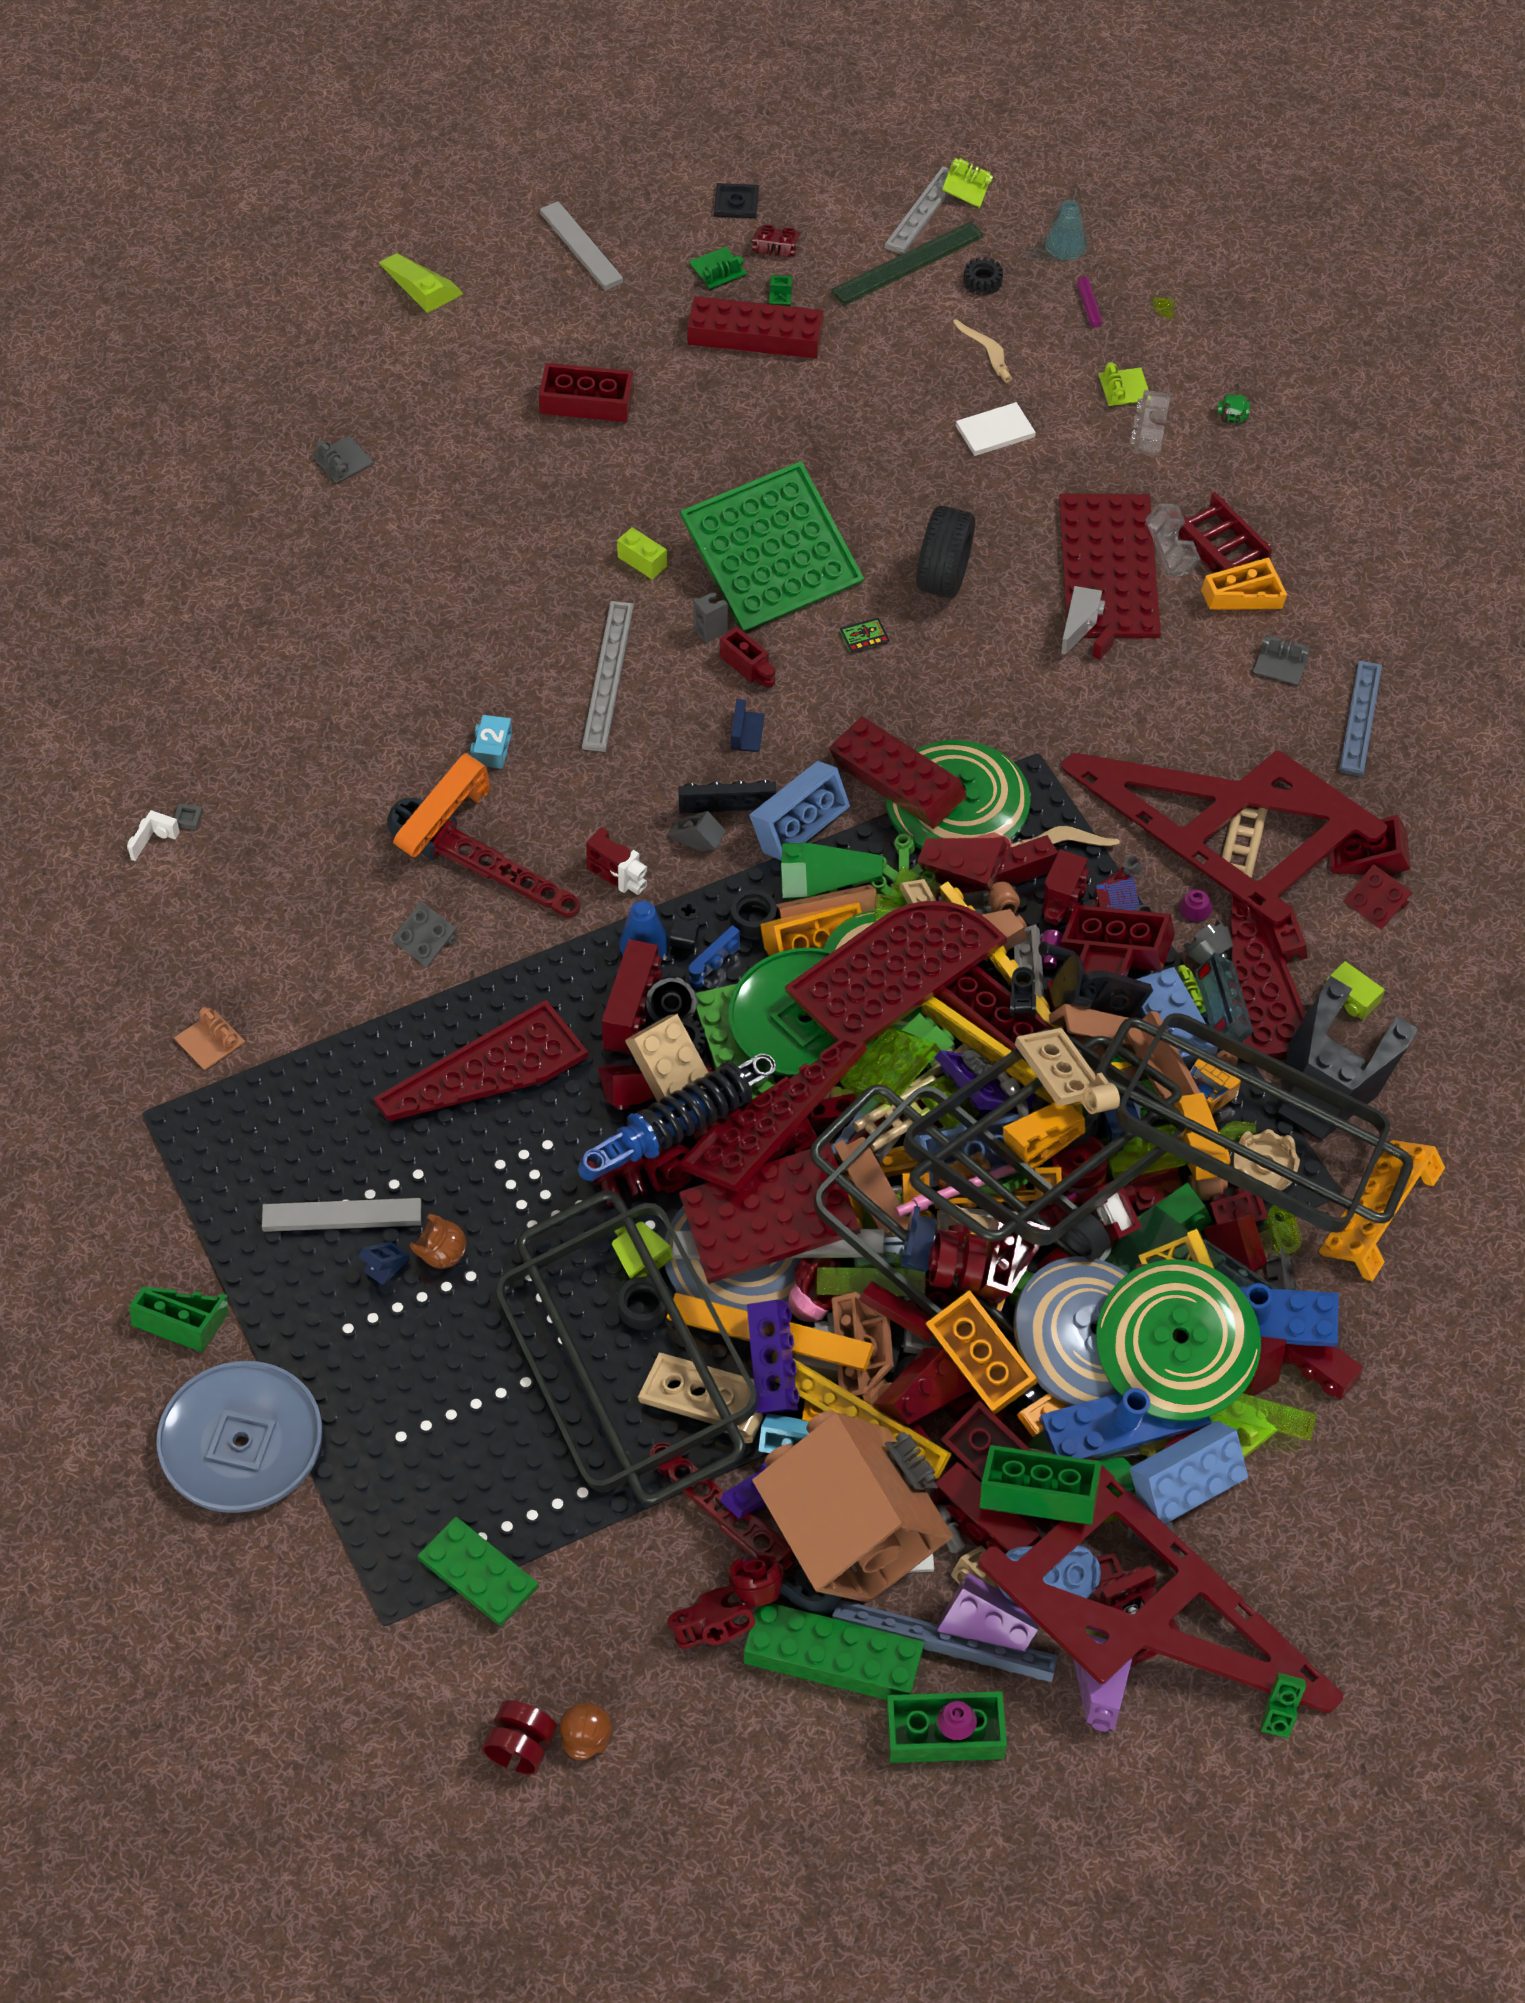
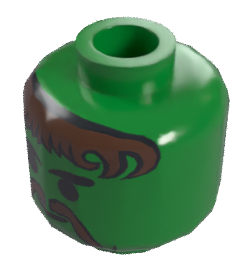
M1226 394L1223 401L1218 402L1217 414H1222L1221 419L1223 422L1241 424L1249 417L1250 401H1247L1245 395Z

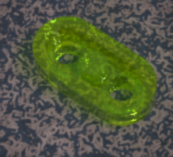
M1272 1205L1267 1211L1268 1218L1266 1220L1274 1248L1278 1253H1280L1279 1248H1282L1287 1256L1292 1255L1301 1246V1236L1295 1215ZM1275 1214H1279L1282 1217L1281 1222L1276 1220ZM1282 1239H1286L1290 1243V1246H1284L1282 1243Z

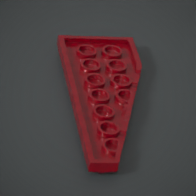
M1231 894L1230 936L1234 945L1230 950V1014L1233 1021L1231 1023L1232 1029L1238 1041L1274 1059L1286 1057L1288 1044L1306 1016L1305 1009L1270 921L1258 914L1247 903H1243ZM1256 895L1251 898L1260 906L1262 905L1261 899Z
M544 1000L374 1097V1104L387 1121H392L546 1082L588 1058V1051L549 1002Z
M847 1036L843 1037L821 1052L820 1059L811 1065L805 1063L798 1068V1074L790 1079L786 1076L754 1098V1102L744 1111L738 1109L731 1114L733 1117L731 1120L723 1125L718 1123L713 1126L679 1162L682 1171L739 1192L868 1050L865 1043Z

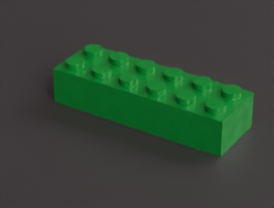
M773 1603L757 1606L754 1615L756 1624L750 1629L744 1650V1664L887 1700V1695L913 1694L923 1655L924 1641Z

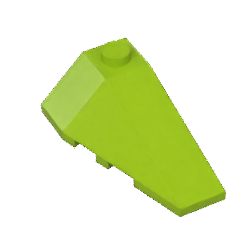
M398 253L379 262L427 313L463 295V292L451 280Z

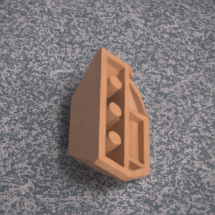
M852 1292L832 1298L834 1332L837 1335L872 1343L874 1349L866 1372L837 1365L838 1383L843 1389L857 1397H861L873 1389L894 1366L890 1319L859 1300L861 1296L859 1293Z

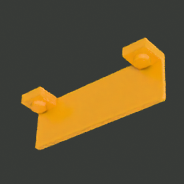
M1396 1140L1390 1141V1143L1408 1152L1414 1162L1413 1170L1395 1214L1420 1176L1423 1183L1428 1186H1434L1444 1171L1445 1166L1435 1146ZM1386 1152L1382 1153L1373 1168L1359 1204L1378 1213L1384 1212L1403 1166L1400 1159ZM1347 1209L1344 1211L1341 1218L1346 1216L1348 1212ZM1354 1213L1348 1226L1343 1231L1331 1232L1319 1253L1325 1257L1355 1262L1362 1277L1373 1281L1385 1263L1376 1243L1391 1220L1383 1224L1375 1223Z
M1061 1167L1034 1168L1053 1187L1062 1180ZM927 1172L920 1179L930 1187L929 1172ZM902 1173L903 1195H900L902 1204L911 1202L912 1198L922 1195L912 1187L909 1180L910 1173ZM1035 1186L1034 1190L1012 1192L1026 1205H1029V1201L1037 1200L1043 1195ZM961 1194L947 1199L953 1204L961 1205V1208L977 1207L975 1203ZM991 1196L1002 1205L1003 1202H1006L1000 1196ZM932 1205L935 1206V1209H939L937 1205Z

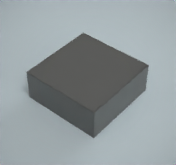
M178 804L174 816L177 819L178 827L197 830L203 808L202 806Z

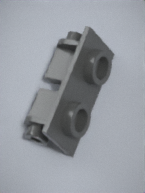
M1279 1248L1280 1256L1271 1254L1266 1260L1269 1280L1278 1278L1277 1281L1269 1282V1286L1274 1289L1298 1290L1295 1280L1291 1278V1272H1295L1293 1259L1291 1256L1287 1257L1284 1250Z

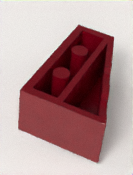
M923 1348L874 1404L881 1412L901 1424L909 1425L973 1388L944 1348Z

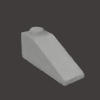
M1074 586L1061 654L1066 655L1097 623L1098 614L1103 615L1105 601L1101 600V590Z

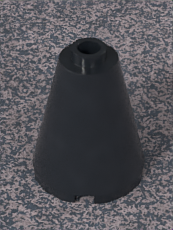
M666 976L656 981L650 987L646 996V1006L649 1015L655 1022L668 1015L678 1014L682 1024H685L692 1018L696 1010L697 996L693 987L684 979L676 976Z

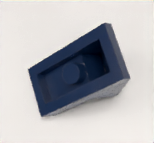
M386 1242L362 1248L358 1257L366 1262L365 1273L384 1285L409 1260L410 1255L392 1242Z

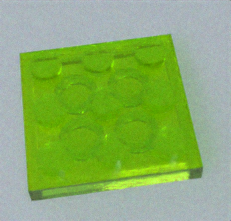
M890 1027L878 1036L840 1082L844 1088L862 1094L870 1086L879 1084L887 1086L898 1096H901L940 1051V1048L935 1042ZM875 1095L871 1098L889 1106L893 1105L881 1095Z

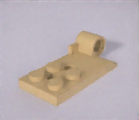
M659 1352L638 1396L639 1402L712 1424L722 1420L707 1390L700 1396L692 1394L694 1389L699 1387L705 1388L693 1362ZM707 1366L731 1415L745 1408L750 1401L751 1393L743 1376ZM674 1380L681 1382L677 1388L671 1389L667 1387ZM757 1411L747 1421L737 1425L745 1443L753 1442L763 1420V1415L757 1413Z

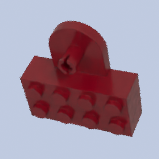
M1075 905L1061 944L1063 948L1074 951L1080 957L1086 973L1104 970L1127 977L1130 968L1162 972L1175 936L1171 914Z

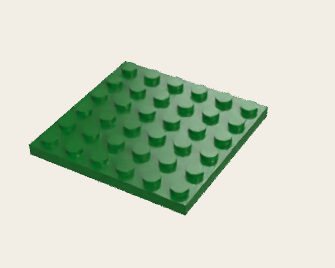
M802 461L680 511L679 515L723 599L728 604L733 618L744 633L864 581L861 571Z

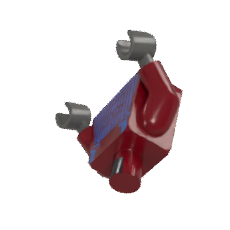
M1134 855L1127 857L1125 860L1126 868H1120L1103 882L1097 884L1093 899L1082 900L1081 905L1152 912L1147 905L1140 906L1134 878L1130 876V873L1138 874L1141 872L1142 866L1137 863L1139 859Z

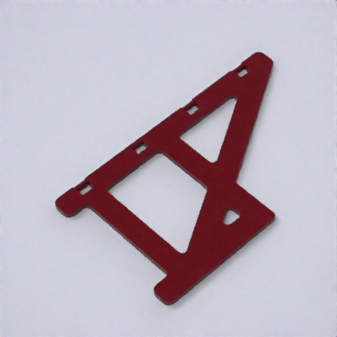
M1281 751L1273 752L1239 781L1080 753H1072L1061 763L1062 770L1075 781L1087 787L1091 793L1131 822L1138 824L1149 835L1243 903H1247L1254 908L1258 914L1274 925L1284 923L1291 916L1292 911L1291 907L1281 900L1279 896L1350 835L1357 833L1370 842H1377L1387 833V825ZM1089 775L1096 781L1091 784L1084 778ZM1277 781H1283L1291 789L1276 788L1272 785ZM1133 785L1213 799L1215 802L1189 824L1180 827L1125 788V786ZM1247 806L1321 818L1329 821L1259 881L1253 880L1204 844L1207 839ZM1143 814L1147 818H1149L1150 821L1147 824L1138 817H1140ZM1199 854L1207 861L1202 864L1194 857ZM1256 895L1264 902L1260 906L1251 898H1253Z
M1101 1465L1099 1490L1092 1525L1061 1521L1018 1561H1012L997 1547L988 1548L978 1559L979 1568L1099 1684L1107 1683L1141 1649H1147L1268 1693L1271 1692L1277 1673L1305 1679L1306 1688L1299 1704L1324 1713H1331L1343 1700V1693L1324 1674H1320L1304 1655L1258 1612H1255L1247 1605L1231 1586L1140 1500L1119 1484L1103 1465ZM1109 1484L1121 1494L1119 1498L1106 1488ZM1111 1515H1117L1176 1572V1575L1135 1614H1129L1056 1588L1043 1581L1044 1576ZM1174 1544L1186 1556L1181 1559L1170 1547ZM1200 1595L1266 1656L1268 1662L1174 1630L1169 1626V1622L1192 1599ZM1237 1605L1250 1616L1248 1620L1235 1610ZM1085 1629H1091L1104 1634L1107 1641L1103 1644H1098L1087 1634ZM1303 1667L1316 1679L1313 1683L1300 1671Z

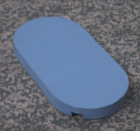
M1033 1546L1017 1547L1005 1555L1012 1561H1018ZM1077 1546L1043 1577V1581L1056 1588L1089 1598L1100 1582V1564L1090 1550L1083 1546ZM999 1587V1589H1000L1001 1593L1004 1595V1597L1007 1598L1009 1601L1014 1602V1601Z

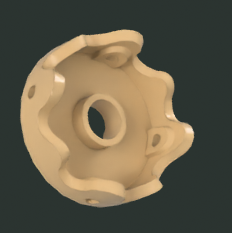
M1269 1129L1256 1135H1252L1250 1131L1242 1135L1239 1144L1295 1172L1298 1171L1300 1158L1297 1157L1295 1142L1291 1136L1286 1135L1282 1137ZM1234 1153V1168L1280 1191L1286 1189L1292 1183V1181Z

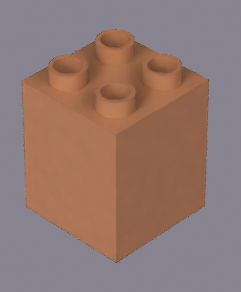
M829 1410L820 1413L809 1421L806 1426L809 1434L795 1446L786 1444L769 1453L764 1461L767 1468L752 1479L815 1591L870 1602L954 1536L926 1490L911 1488L903 1478L905 1473L901 1467L893 1463L887 1453L889 1450L884 1443L896 1442L890 1430L886 1427ZM854 1564L858 1571L855 1572L851 1566Z

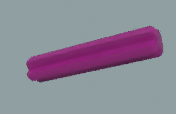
M1087 276L1079 277L1077 279V286L1090 326L1100 327L1102 325V318L1089 278Z

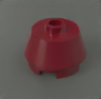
M757 1552V1558L743 1562L741 1557L731 1564L729 1568L731 1574L729 1584L743 1604L762 1606L775 1601L780 1596L784 1567L776 1560V1556L772 1553Z

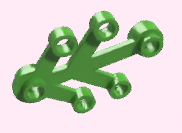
M900 834L894 841L896 852L899 854V873L887 865L886 858L883 857V875L899 885V893L887 885L884 876H882V879L872 881V886L876 888V892H881L892 900L893 909L908 905L900 890L902 882L915 881L921 875L920 879L932 878L930 881H926L929 888L936 884L935 874L928 871L925 872V870L920 868L919 864L909 871V855L914 852L915 845L913 838L908 834Z

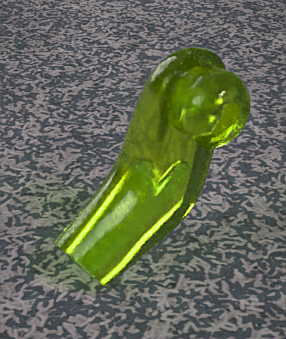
M1231 1121L1219 1131V1134L1234 1141L1242 1137L1247 1131H1250L1252 1135H1256V1124L1252 1122Z

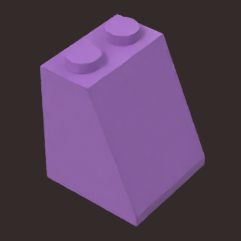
M1089 1635L1098 1644H1103L1107 1641V1639ZM1132 1658L1103 1685L1099 1684L1074 1660L1086 1722L1092 1724L1094 1729L1099 1731L1115 1730Z

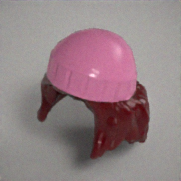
M802 1258L794 1270L796 1283L790 1290L788 1305L792 1314L799 1320L808 1323L822 1320L830 1310H833L832 1298L849 1294L853 1290L851 1286L844 1282L843 1268L840 1262L833 1260V1258Z

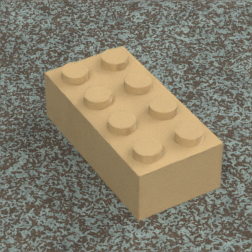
M678 1014L668 1015L625 1040L658 1103L663 1097L670 1096L676 1090H682V1087L686 1084H693L694 1080L704 1077L708 1073Z

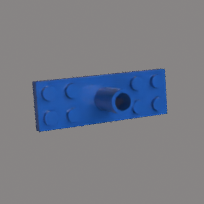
M1255 1283L1249 1287H1239L1255 1312L1260 1328V1336L1284 1339L1286 1344L1337 1347L1339 1293L1270 1289L1261 1283ZM1181 1330L1178 1337L1188 1338L1187 1334Z
M1139 1388L1129 1389L1123 1397L1117 1393L1044 1413L1039 1417L1052 1454L1088 1460L1201 1429L1212 1423L1210 1417L1181 1422L1146 1414L1150 1407V1398L1145 1391Z

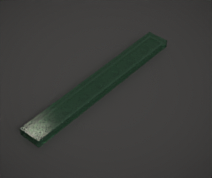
M971 221L832 288L831 294L843 306H846L982 239L983 232Z

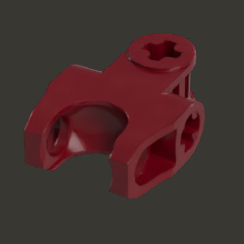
M731 1586L716 1588L700 1595L696 1605L680 1609L671 1614L667 1623L676 1636L677 1646L681 1649L692 1648L704 1641L710 1645H719L749 1631L756 1624L750 1606L743 1604L741 1600L735 1603L728 1602L729 1596L735 1593ZM738 1615L748 1616V1620L743 1624H736L732 1621Z

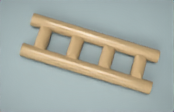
M1245 807L1230 820L1222 857L1230 862L1232 853L1247 856L1245 866L1233 865L1252 878L1268 809L1258 808L1257 810ZM1241 816L1256 819L1254 828L1239 825ZM1236 836L1251 837L1249 847L1235 844Z
M930 1075L898 1096L905 1100L919 1087L934 1086L937 1084V1079L934 1075ZM928 1098L933 1104L923 1110L915 1101L910 1106L923 1116L939 1104ZM888 1101L855 1121L852 1126L857 1132L865 1128L871 1135L877 1129L873 1122L883 1116L887 1119L896 1107ZM898 1118L892 1124L894 1128L882 1134L870 1146V1149L873 1152L907 1132L909 1126L914 1122L909 1118L902 1122Z

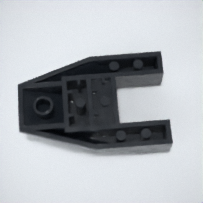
M1330 976L1289 1042L1285 1064L1365 1104H1369L1381 1092L1418 1028L1396 1015L1369 1060H1365L1325 1035L1352 990L1349 986ZM1282 1080L1281 1089L1345 1121L1354 1116ZM1279 1099L1277 1115L1318 1140L1322 1141L1337 1129Z

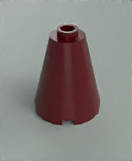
M673 1141L672 1147L669 1149L662 1148L659 1156L649 1159L642 1155L644 1168L652 1186L657 1191L665 1190L667 1193H672L684 1187L692 1179L690 1173L682 1171L679 1162L690 1152L682 1144Z

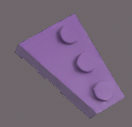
M967 1572L943 1611L937 1631L1025 1651L1038 1631L1039 1625L1016 1603L1005 1598L999 1589Z

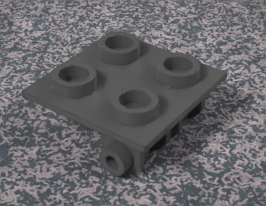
M350 436L332 445H329L327 441L321 440L316 445L317 453L312 455L314 460L335 483L374 464Z
M1272 635L1264 636L1263 646L1253 673L1299 685L1311 651L1310 648L1306 647V644L1303 645L1296 642L1292 645V640L1287 644L1285 643V638L1280 642L1281 638Z
M420 901L392 938V941L427 967L445 944L453 945L457 937L454 932L457 928Z
M902 1432L896 1436L897 1442L884 1443L889 1450L887 1452L889 1458L893 1463L901 1467L905 1473L903 1478L911 1488H938L934 1482L936 1479L934 1469L925 1460L924 1455L917 1457L921 1450L919 1448L915 1449L918 1446L911 1435H906L905 1432Z

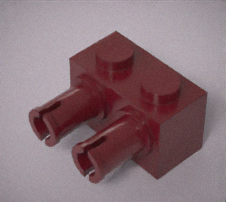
M642 1157L636 1162L628 1160L619 1168L611 1170L593 1180L594 1186L601 1185L602 1191H613L620 1195L616 1179L626 1177L632 1198L639 1197V1192L643 1196L648 1192L640 1173L644 1170V1160ZM587 1161L589 1167L597 1168L594 1162ZM606 1201L607 1206H613L612 1202Z

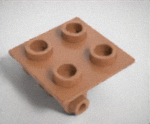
M207 1007L199 1011V1021L174 1037V1040L204 1071L245 1043L242 1037L215 1010Z

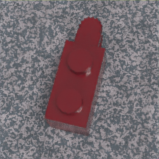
M737 626L720 638V657L750 683L756 680L765 688H771L775 685V677H773L775 676V668L769 663V653Z

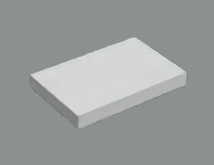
M1017 402L956 421L957 429L974 456L1034 438L1036 433Z

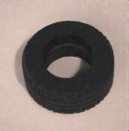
M943 505L933 510L923 539L917 568L916 586L921 592L936 594L946 598H951L958 594L969 561L975 531V516L971 512L952 507L948 508Z

